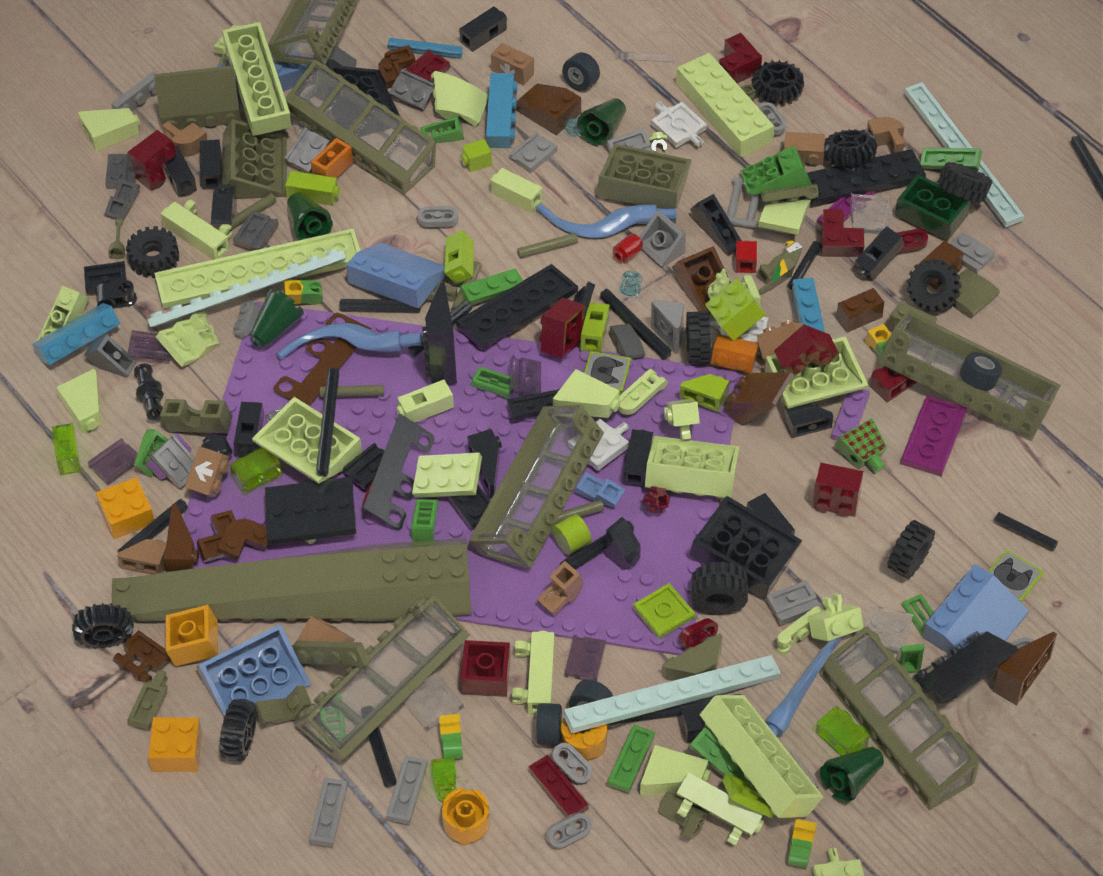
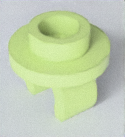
M663 132L652 133V137L648 138L650 143H652V150L656 152L655 146L660 144L663 151H666L667 144L665 141L668 140L667 135H663Z

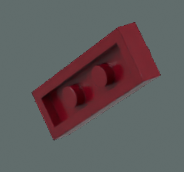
M548 754L528 766L529 772L566 817L576 812L583 813L589 809L588 803Z

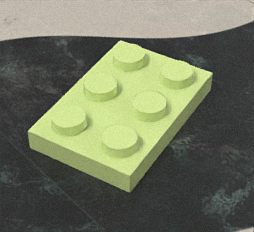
M480 453L419 456L412 494L415 498L476 495L482 456Z

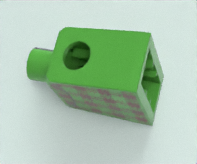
M873 418L841 435L834 444L857 469L869 464L874 473H877L885 467L880 456L886 451L887 446Z

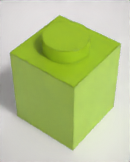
M485 139L462 145L463 154L460 155L461 161L464 166L468 167L470 172L492 166V152Z

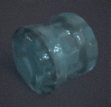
M635 271L624 272L620 285L621 293L631 297L639 295L642 283L641 274Z

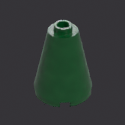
M613 98L582 112L577 120V127L581 129L580 135L582 138L594 146L606 145L607 141L612 139L626 112L625 104L620 99Z
M295 193L288 198L287 207L293 230L299 240L330 233L333 221L326 209L302 193Z
M270 289L251 330V342L258 348L269 346L304 315L303 309L300 306L296 308L293 305L295 301L279 290L273 292Z
M868 747L827 760L820 768V778L826 790L829 788L834 793L832 797L840 803L853 801L884 765L883 754L874 747Z

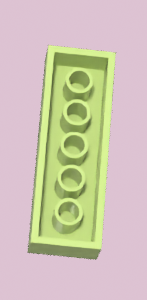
M261 22L222 30L224 47L230 66L233 65L236 85L252 136L290 128L289 108Z
M710 53L677 67L676 84L740 158L773 142L774 125Z
M715 695L700 716L705 721L706 727L718 738L719 744L731 755L732 761L742 769L746 779L752 782L758 790L759 796L765 799L771 807L772 813L778 818L808 817L823 799V795L744 695Z

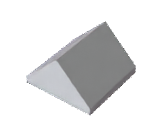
M657 210L639 237L643 242L641 249L661 267H664L685 253L686 234L660 210Z
M661 300L651 301V328L674 354L679 353L683 333L684 304Z

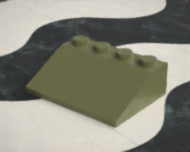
M233 65L154 74L162 125L170 122L179 130H183L191 123L202 128L228 125L231 119L241 121Z
M231 119L223 132L222 184L236 187L237 198H264L270 193L275 197H286L287 162L284 161V158L287 155V135L273 131L252 136L248 123Z
M614 144L599 175L597 196L637 205H657V208L677 209L690 169L691 159Z

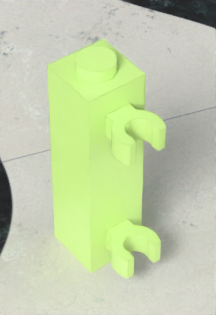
M188 200L184 207L174 201L161 213L163 227L211 259H219L230 249L228 239L233 235L229 231L232 226L222 224L219 230L195 215L198 210L194 208L197 203L193 200Z
M532 632L531 643L515 641V656H530L528 690L517 687L512 688V703H528V714H537L539 703H552L554 632Z
M689 772L676 793L677 796L684 799L676 814L685 818L692 804L700 807L734 827L726 841L734 846L742 832L749 836L753 832L758 834L764 823L761 820L763 814L732 801L727 793Z

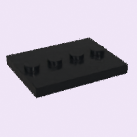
M352 476L327 479L319 484L311 481L265 487L269 545L357 534Z

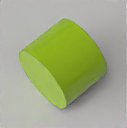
M573 514L552 527L557 544L567 555L574 553L592 541L587 525L577 514Z

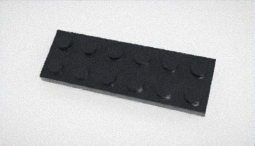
M912 149L875 157L871 162H867L865 165L860 164L859 167H843L840 165L807 172L811 184H817L819 197L811 199V206L837 201L843 197L849 198L864 195L870 191L877 192L908 185L917 174L926 178V173Z
M550 264L458 319L456 327L483 350L543 314L562 298L567 299L577 293L578 285L553 264Z

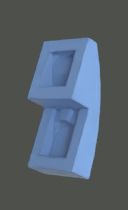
M585 472L574 492L593 501L602 500L604 505L615 507L625 488L609 479L603 482Z

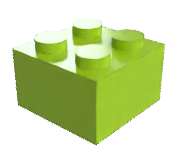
M738 278L705 304L721 328L733 341L766 315L750 291Z

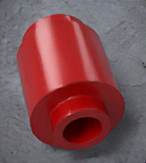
M636 234L627 235L613 247L614 257L620 262H628L641 251L643 242Z

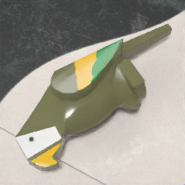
M787 241L784 253L776 256L768 265H760L758 274L766 285L758 290L759 295L768 290L771 291L792 277L803 248L798 242Z

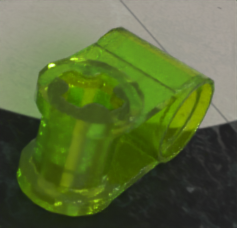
M454 757L431 759L436 797L442 803L449 793L456 790Z

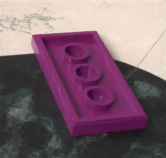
M926 396L900 464L942 477L967 413V407Z

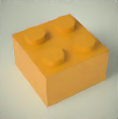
M137 477L96 492L99 507L114 540L141 530L154 520L152 508Z
M209 605L166 615V652L175 666L218 655V620Z
M153 717L148 755L152 772H198L202 738L199 718Z

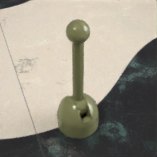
M117 218L115 220L117 225L116 241L110 244L108 251L109 256L113 259H121L125 255V247L120 242V230L123 220Z

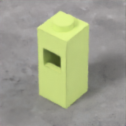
M501 168L490 180L491 193L530 213L542 202L541 186L504 168Z
M441 380L398 397L396 411L398 415L400 413L411 421L418 422L454 408L453 394L445 380Z

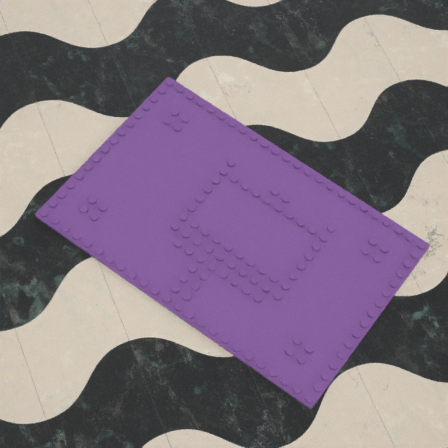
M255 302V303H257V304L260 306V310H261V307H262L263 303H262V302ZM302 308L304 311L302 318L267 347H256L251 342L250 334L242 338L222 401H226L233 417L228 433H217L218 435L225 436L232 449L229 467L226 473L223 474L221 479L222 488L216 494V497L192 490L187 505L188 508L183 518L193 539L195 550L199 551L197 546L198 539L216 535L210 521L211 515L232 510L236 520L249 519L267 526L265 487L314 481L261 446H259L257 457L236 456L234 438L241 401L263 403L265 415L263 427L291 401V399L273 390L274 385L283 376H288L301 383L321 358L306 351V346L311 341L301 344L282 360L277 357L276 353L300 336L314 329L326 326V322L334 313ZM343 314L372 328L371 331L376 333L400 331L401 334L421 332V335H423L422 327H426L423 325ZM337 317L332 320V324L345 323V320ZM453 330L457 383L449 384L448 387L453 394L454 408L415 422L434 435V442L431 450L428 452L412 443L401 472L415 480L419 456L470 453L467 436L492 428L494 435L499 436L502 448H499L500 459L496 492L538 416L512 421L507 405V399L509 398L471 386V380L480 366L517 378L518 385L515 386L511 398L561 389L575 369L583 373L585 372L590 351H582L581 348L575 347L561 359L540 352V342L506 337L482 350L462 331ZM334 336L323 337V339L334 343L338 338ZM318 341L312 345V350L315 352H321L325 349L323 342ZM357 347L340 367L338 386L384 385V395L337 397L334 422L360 438L362 452L373 443H376L378 448H382L385 451L398 417L396 411L398 397L431 385V378H426L424 350L414 357L409 354L408 347H402V351L380 352ZM604 351L601 352V353H605V354H611V355L622 356L621 354H618V353H611V352H604ZM645 357L631 359L624 391L649 369L657 372V376L667 379V386L663 390L658 391L633 414L626 415L617 410L616 412L613 411L609 418L591 417L595 422L601 419L612 428L618 427L622 422L627 423L629 429L622 433L621 436L629 442L632 429L653 432V439L654 436L681 439L680 426L669 424L664 417V407H667L666 402L683 400L680 399L681 383L712 374L729 380L730 394L737 388L735 384L743 376V373L736 370ZM284 381L279 385V388L283 392H288L293 388V384L289 381ZM319 393L310 407L323 415L324 397H320ZM726 400L719 412L698 405L700 423L689 425L691 439L684 440L730 445L734 419L723 410L727 404ZM557 413L562 420L572 422L573 414ZM563 428L549 453L568 458L572 452L568 442L579 435V433ZM425 433L418 435L420 444L427 446L430 442L428 435ZM628 449L599 471L587 464L562 511L595 502L574 492L585 472L603 482L609 479L625 488L615 507L604 505L603 511L582 516L581 518L590 531L591 543L605 535L606 529L621 517L626 521H630L634 526L633 533L641 545V557L635 565H630L624 570L606 555L605 549L575 568L583 579L582 590L572 604L568 602L555 616L538 603L537 598L552 584L549 576L560 566V562L574 553L567 555L561 550L552 530L532 567L524 568L480 555L469 543L474 530L471 531L451 504L449 496L419 498L413 496V498L409 499L394 490L390 502L406 512L403 526L398 529L375 514L363 510V499L368 489H362L354 481L353 493L357 534L319 538L312 544L305 540L272 545L268 543L265 551L244 543L237 560L226 556L204 562L199 551L198 563H194V568L252 562L374 544L413 542L411 527L416 500H438L434 540L466 538L472 615L453 616L457 621L531 633L539 631L554 632V636L679 656L687 649L680 644V632L687 626L696 623L698 609L692 604V573L696 568L704 565V563L690 556L689 553L693 540L718 508L719 498L711 495L697 496L693 493H675L671 490H666L665 493L670 496L669 507L662 509L661 514L646 511L647 506L642 502L645 495L644 492L651 491L650 488L624 484V468ZM546 459L531 487L550 492L565 463ZM341 471L328 479L343 478L350 476L347 474L345 475L343 471ZM479 474L478 485L491 501L492 498H490ZM402 480L400 483L401 489L406 493L411 492L412 484L408 480ZM528 492L512 521L531 526L547 497ZM395 509L390 511V519L395 523L400 522V512ZM512 526L508 527L507 530H506V532H505V534H504V536H503L502 538H505V536L507 535L508 531H509L510 529H512V528H515V527H512ZM499 544L494 552L518 558L506 544ZM670 583L696 613V618L663 638L658 639L635 612L633 604Z

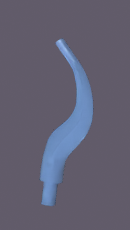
M541 203L536 207L537 211L562 230L588 238L607 237L636 223L648 224L657 210H660L671 221H676L677 218L676 208L660 209L657 208V205H635L615 210L604 219L593 224H577L558 218Z
M337 323L314 329L300 336L278 351L276 355L282 360L303 343L332 336L345 339L352 345L365 350L398 352L402 351V347L422 346L421 332L401 334L400 331L376 333L360 325Z
M844 636L828 641L785 699L769 714L765 723L776 737L783 736L818 672Z

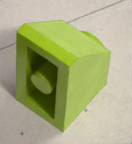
M712 374L682 382L680 385V399H693L697 401L698 405L717 412L720 411L729 394V380Z

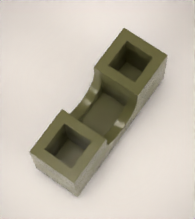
M166 399L160 414L168 432L228 433L233 417L226 401L205 400L202 410H196L191 408L186 400Z

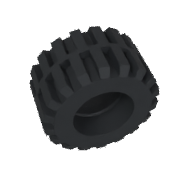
M711 562L696 568L691 577L692 604L702 612L713 615L731 614L741 610L748 602L746 571L738 565L725 562Z

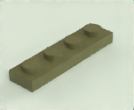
M297 640L292 645L301 664L366 667L371 662L362 642Z

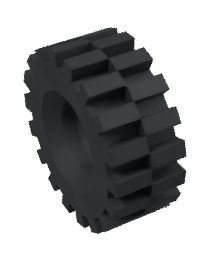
M947 162L939 177L938 185L942 186L944 190H948L949 193L956 194L955 196L963 197V199H970L973 202H984L993 182L988 176L978 172L976 169L963 166L960 163Z
M153 226V229L145 227V231L137 230V235L133 233L131 240L128 239L126 251L129 265L133 272L136 270V274L139 276L143 273L145 278H148L149 275L155 278L154 273L170 270L172 267L176 268L177 261L179 262L176 237L173 236L171 231L166 232V228L162 227L161 230H158V226ZM151 251H159V252H160L159 254H157V255H155V256H147V255H146L147 253H149V252H151Z
M932 258L930 261H921L922 264L920 265L916 264L914 266L915 270L913 272L910 271V279H907L906 282L910 299L921 309L933 313L934 311L943 312V309L951 308L950 305L952 303L955 304L957 302L955 300L956 297L961 294L959 288H962L957 271L947 262L940 259L935 260ZM932 278H938L942 282V289L936 294H931L927 290V283Z
M687 312L686 342L689 364H710L711 330L709 312Z
M916 520L911 521L905 527V530L901 532V536L896 540V544L892 548V553L889 555V561L887 562L888 569L906 579H910L911 576L913 577L920 568V565L923 564L935 538V530Z

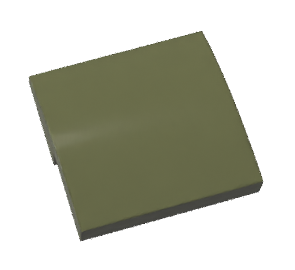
M965 269L959 274L962 288H959L960 296H957L955 299L957 300V310L973 316L994 299L1000 291L984 277Z

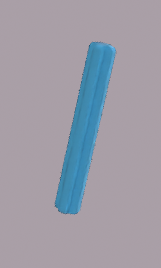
M389 38L388 48L393 50L409 45L412 52L425 53L431 50L433 54L461 58L463 54V47L398 38Z

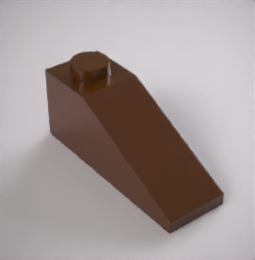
M172 504L164 556L167 571L194 569V563H198L199 551L195 550L193 539L177 504Z

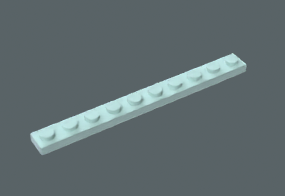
M923 82L905 88V95L945 148H972ZM981 160L978 172L984 173L993 182L985 199L987 204L1005 227L1023 221V213Z
M337 249L326 252V257L319 259L318 256L307 259L306 264L299 265V263H294L287 266L288 270L280 272L278 269L269 272V277L261 279L258 276L248 280L249 284L243 286L240 283L232 285L227 292L222 293L221 290L210 293V298L202 300L201 297L190 300V305L182 307V304L171 307L170 312L164 314L162 311L150 315L151 318L148 319L150 329L344 261L346 259L344 251L338 252Z
M772 655L564 709L563 716L571 733L778 679L781 672Z

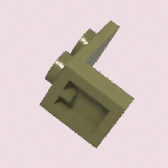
M301 685L296 686L286 698L259 700L255 702L261 722L265 723L299 720L300 718L297 715L307 706L312 705L305 686Z
M669 791L666 792L658 812L683 825L685 829L682 835L691 839L699 834L708 812L692 804L686 817L683 818L676 813L684 799Z

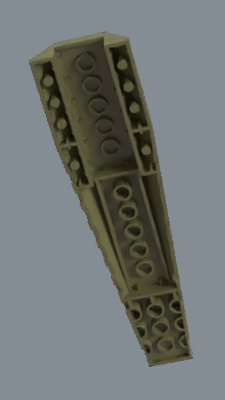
M466 538L374 544L145 576L112 578V604L114 606L120 605L121 608H127V611L131 612L132 619L136 621H166V615L209 605L215 617L220 621H229V619H242L243 621H252V619H265V621L287 619V621H296V619H309L310 616L320 619H331V621H342V619H353V621L396 620L401 615L407 616L410 613L408 608L415 601H419L424 596L429 598L432 595L453 616L472 615ZM434 602L428 606L439 617H445V614ZM421 612L413 619L429 617L425 615L423 612Z

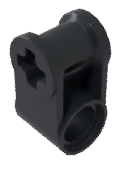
M129 280L102 283L96 287L97 306L104 303L112 306L114 309L130 307L137 302L133 283Z

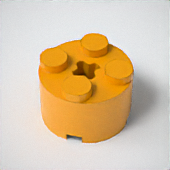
M564 718L561 724V743L572 745L587 761L595 757L597 759L604 753L607 747V724L571 733Z
M459 788L446 796L442 807L443 827L446 834L461 845H468L481 839L490 828L488 800L480 791Z

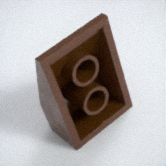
M537 83L517 100V109L514 110L557 136L582 113L581 97L567 88Z
M714 246L679 260L672 266L680 286L697 310L708 311L709 315H711V312L705 305L710 301L708 288L716 280V274L725 269Z
M791 372L751 373L746 377H740L735 384L737 388L726 398L727 404L723 410L739 424H746L776 405L793 374Z
M1051 632L1018 648L1019 651L996 666L995 670L998 672L993 678L995 683L993 692L1018 705L1051 659L1057 633Z

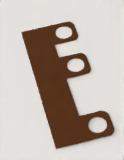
M334 313L326 322V325H331L334 318L341 317L345 320V323L360 325L369 330L372 329L341 313ZM340 337L334 343L323 338L311 340L306 346V351L321 358L301 383L288 376H283L274 385L273 390L291 400L295 397L310 406L319 395L320 387L326 386L328 369H340L357 347ZM323 342L325 349L321 352H315L312 350L313 343ZM284 381H289L293 384V388L288 392H283L279 388V385Z

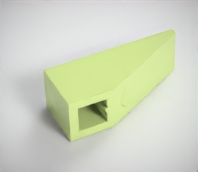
M62 285L38 340L82 316L89 298L80 292Z

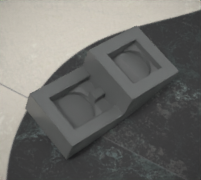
M120 179L114 197L110 196L104 215L115 219L121 218L124 221L134 204L141 186Z
M630 324L610 326V335L618 342L617 350L623 357L631 359L645 357L642 343Z

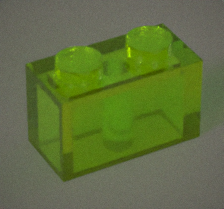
M73 423L52 426L55 455L60 476L82 472L77 436Z
M264 448L257 449L253 453L230 463L231 475L243 494L282 476L280 462L275 455Z
M835 706L817 721L815 733L838 755L842 756L868 747L869 734L863 726L856 724L850 714L845 710L842 711L838 706Z

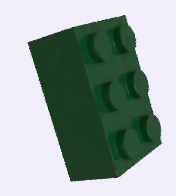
M917 174L897 199L895 215L948 241L968 216L971 200L955 196L956 194H951L948 190H944L938 183Z

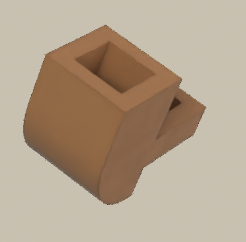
M890 117L868 120L866 132H870L875 136L877 147L888 144L892 153L903 151L906 144L903 137L904 126L901 122Z
M170 122L162 125L164 135L173 141L174 146L178 145L183 157L198 154L200 152V141L208 140L206 132L194 123H191L182 131Z
M566 561L549 576L552 584L537 598L538 603L553 616L568 602L572 604L583 587L581 575Z

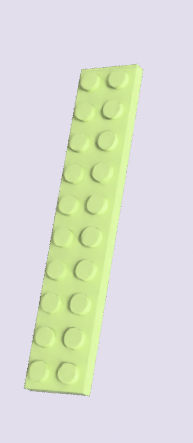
M353 228L154 274L164 309L178 304L190 303V300L201 297L202 300L210 298L209 294L218 290H221L222 293L227 292L232 285L238 283L241 286L249 284L248 280L258 276L261 279L269 277V272L278 269L280 272L288 270L287 266L294 263H299V265L306 264L307 259L318 256L319 259L326 257V252L337 249L338 252L344 251L346 259L293 279L346 268V264L361 250Z

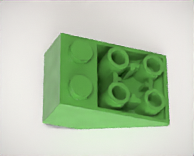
M795 145L740 170L748 194H761V191L811 185L805 165Z

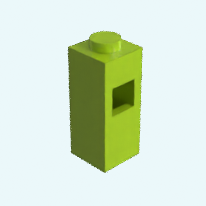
M290 171L285 184L287 199L295 193H302L315 203L331 206L334 205L335 199L339 198L341 190L335 177Z
M464 230L446 237L444 273L457 285L473 277L474 241Z
M590 302L581 333L582 351L602 352L609 322V304Z

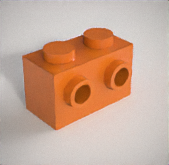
M335 138L311 161L312 174L337 178L353 163L352 146Z
M718 334L713 347L711 365L737 370L742 373H752L759 343L739 338L733 341L730 336Z

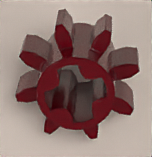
M651 486V491L644 492L645 495L642 503L647 506L646 511L661 514L662 509L669 507L670 496L665 493V488Z

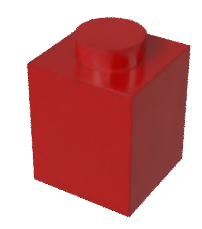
M736 241V273H756L757 241Z

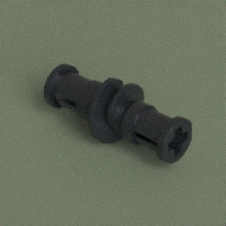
M142 363L134 368V375L138 378L139 385L136 389V397L146 406L147 418L149 420L161 419L160 414L163 409L160 403L164 395L162 385L153 378L151 365Z

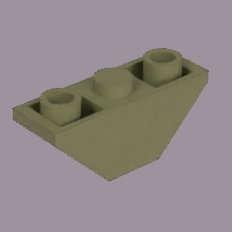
M720 633L714 637L710 636L701 644L689 647L683 654L669 658L663 664L662 676L664 679L674 681L716 670L722 649L723 636Z

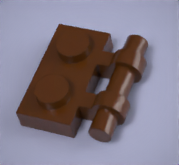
M139 630L123 645L127 653L124 656L116 653L113 657V660L118 663L121 669L130 671L135 679L138 681L142 680L143 682L152 680V676L147 673L150 669L157 672V670H161L171 660L165 648ZM135 658L142 662L139 666L132 662Z

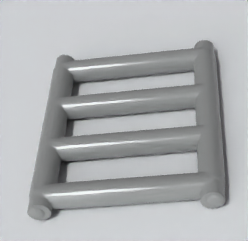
M743 178L732 179L734 188L727 212L732 225L792 234L759 227V221H754L761 194H752L747 219L735 218L741 189L746 186Z

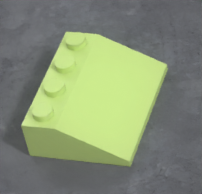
M846 336L833 339L840 354L830 364L824 367L811 362L802 372L797 375L793 374L780 397L787 408L868 388V383ZM776 354L766 357L765 372H788L783 370Z
M295 397L252 438L253 442L318 484L343 471L344 466L362 453L360 438L334 422L329 473L326 477L318 476L316 468L322 414Z
M654 436L647 462L645 487L651 488V486H656L675 493L687 492L697 496L711 495L719 499H724L726 496L732 498L740 446Z

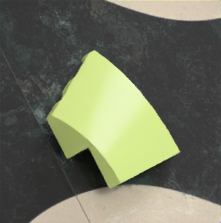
M434 71L431 74V78H434L435 88L433 89L435 111L445 119L461 116L474 127L478 125L489 95L462 79Z
M807 198L766 205L759 220V227L799 235L801 225H803L805 216L808 213L811 199Z
M205 311L194 313L190 319L176 322L173 328L159 331L156 335L159 342L181 367L200 359L219 345L212 325L207 323L206 318L208 315Z

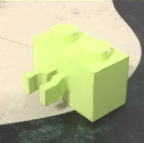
M687 399L666 402L667 407H664L665 420L673 426H680V438L682 440L691 439L689 425L700 423L697 401Z
M832 594L833 603H831V598L823 597L822 601L826 610L808 616L812 638L830 641L863 629L861 608L842 604L841 594Z

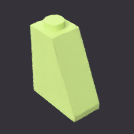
M129 108L78 112L80 125L96 151L139 134V118L136 114L133 115Z
M95 369L56 387L60 401L83 434L94 430L102 424L99 381Z
M575 369L554 396L553 406L582 405L590 416L609 418L612 412H616L620 407V391ZM575 410L555 411V412H556V413H564V414H573Z
M655 745L640 784V795H665L668 791L676 794L688 772L708 783L711 775V770H708V760Z

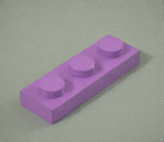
M861 389L846 394L831 439L837 441L841 435L860 424L870 391Z

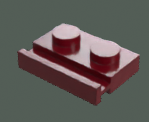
M428 50L405 70L433 83L434 78H431V74L434 71L445 73L450 68V62Z

